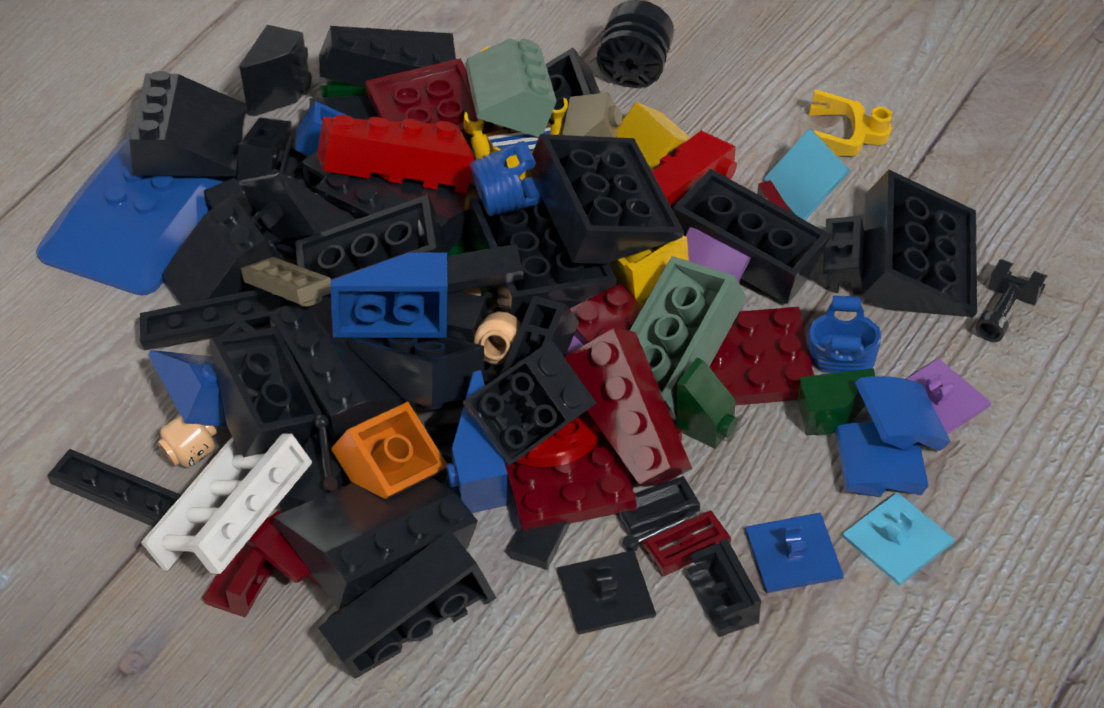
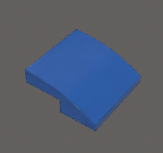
M886 376L863 377L855 382L883 442L905 451L916 442L941 451L951 443L923 384L904 378Z
M874 422L838 425L835 429L845 491L881 497L887 488L922 495L929 485L919 442H916L906 451L883 442Z

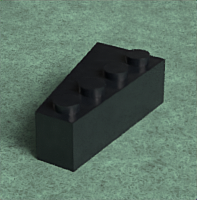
M330 26L318 55L320 77L366 87L365 81L456 59L453 33Z
M449 530L441 537L431 540L425 549L409 561H404L396 566L393 572L379 583L366 588L360 597L344 609L332 613L327 621L319 626L318 629L356 679L400 654L403 643L409 640H419L421 642L433 635V628L438 623L449 617L453 622H456L468 615V610L466 609L468 606L479 600L486 605L497 597L477 562L452 531Z

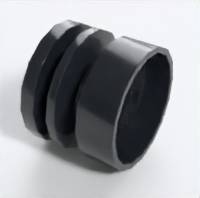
M642 0L625 1L614 7L608 17L604 35L597 50V64L601 72L610 81L629 88L647 87L658 81L664 70L667 53L670 50L674 37V25L670 16L661 7Z

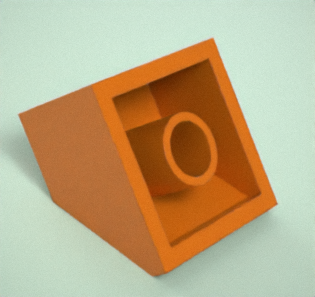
M409 402L348 429L331 448L351 482L384 499L447 469L446 461Z

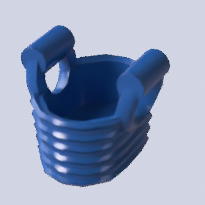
M520 141L506 148L503 147L500 151L496 150L494 153H489L488 156L483 155L482 158H477L475 161L470 162V169L476 189L489 216H493V214L499 215L500 213L505 214L507 211H518L531 205H538L542 201L533 178L527 177L521 180L518 176L536 165L534 157L525 141ZM516 154L520 164L516 167L508 168L506 159Z
M833 295L832 302L827 308V313L818 317L810 324L808 350L811 363L820 371L829 373L874 367L882 336L879 326L871 319L864 317L861 297ZM835 311L856 312L857 314L852 320L844 321L837 319L834 313Z

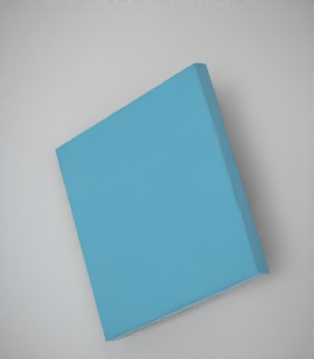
M809 128L764 180H771L784 202L798 217L806 221L848 175L850 170L818 135Z
M898 492L842 534V537L899 586L955 541L953 537Z

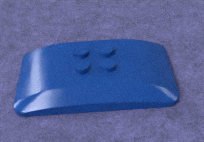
M130 133L102 161L72 197L37 248V255L39 260L45 265L135 295H149L163 284L165 279L162 273L201 218L212 210L203 190L234 177L133 175Z

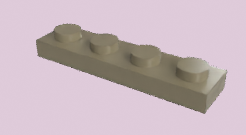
M274 257L240 268L244 282L271 292L273 295L296 302L301 306H311L320 303L323 300L322 296L331 293V278Z

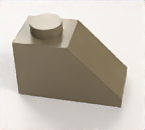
M608 92L570 97L563 135L616 137L617 128L622 123L620 107L618 105L615 106Z

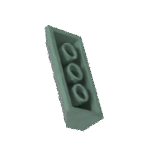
M510 38L467 58L465 65L476 118L537 137L544 133L557 101L542 50L535 42L527 39L517 41Z
M674 256L670 258L630 331L636 332L670 416L673 420L677 421L678 381L696 358L704 360L710 366L747 298L734 275Z

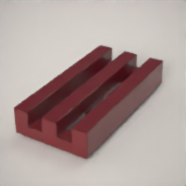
M709 510L644 540L643 550L646 554L651 555L652 563L658 565L659 573L664 577L692 564L691 555L699 550L719 544L724 539H728L731 544V536L714 513ZM710 525L712 527L697 535L692 534ZM680 539L679 543L671 547H668L662 551L659 550L660 548Z

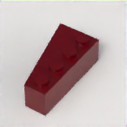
M613 328L565 356L567 362L597 402L587 410L639 484L660 485L692 469L636 332Z

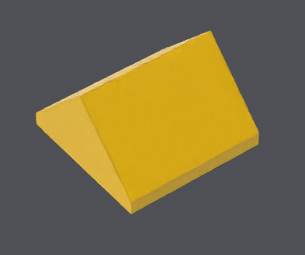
M639 102L634 103L621 125L618 126L616 134L618 138H634L652 170L659 167L660 159L667 154L674 157L678 146L690 139L664 113Z

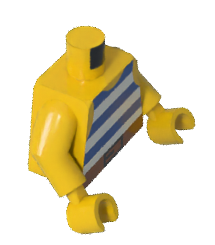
M563 98L564 107L562 109H553L550 119L554 121V124L548 123L543 134L563 135L564 121L566 120L568 109L566 98ZM465 112L464 130L468 134L473 135V138L470 140L476 159L482 158L483 155L488 156L489 153H494L496 150L500 151L503 147L515 145L520 141H525L531 153H533L539 137L511 128L489 131L483 134L485 120L478 119V122H472L468 119L467 112ZM516 154L506 159L508 168H513L520 164ZM529 170L518 175L521 180L527 177L532 178Z

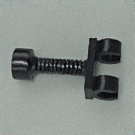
M1000 259L991 274L989 289L1002 293V296L994 310L984 312L977 322L976 331L978 335L989 342L1002 340L1009 327L1006 316L1015 300L1018 299L1036 305L1038 298L1045 288L1046 284H1044V281L1048 275L1034 271L1029 281L1011 275L1010 269L1014 263Z

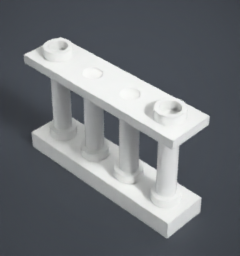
M281 434L265 454L248 457L242 456L232 436L141 543L162 570L168 571L181 554L186 551L194 552L210 573L221 574L312 464V461L292 434Z

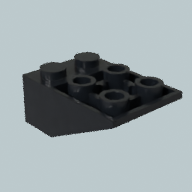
M551 340L462 403L509 467L597 402Z

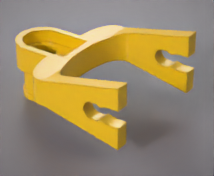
M814 89L812 102H819L820 104L811 103L809 116L846 115L852 123L853 136L848 140L813 130L836 156H857L861 152L863 144L883 145L889 141L892 125L890 124L892 120L891 110L879 106L872 109L871 116H866L864 107L860 102Z

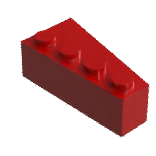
M337 115L334 118L323 117L317 156L323 171L370 178L372 173H378L380 177L388 180V182L402 184V180L409 178L424 182L423 187L437 189L439 183L455 186V193L467 194L471 176L470 162L474 161V155L458 125L447 121L428 124L414 119L395 122L387 121L380 117L362 120L353 119L346 115Z
M701 130L678 146L674 157L667 154L661 158L659 167L655 170L651 169L672 210L710 168L731 179L737 168V162H735L736 146Z

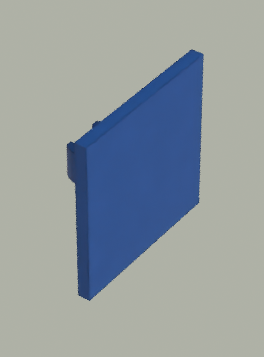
M821 512L745 527L766 593L843 579L844 574Z

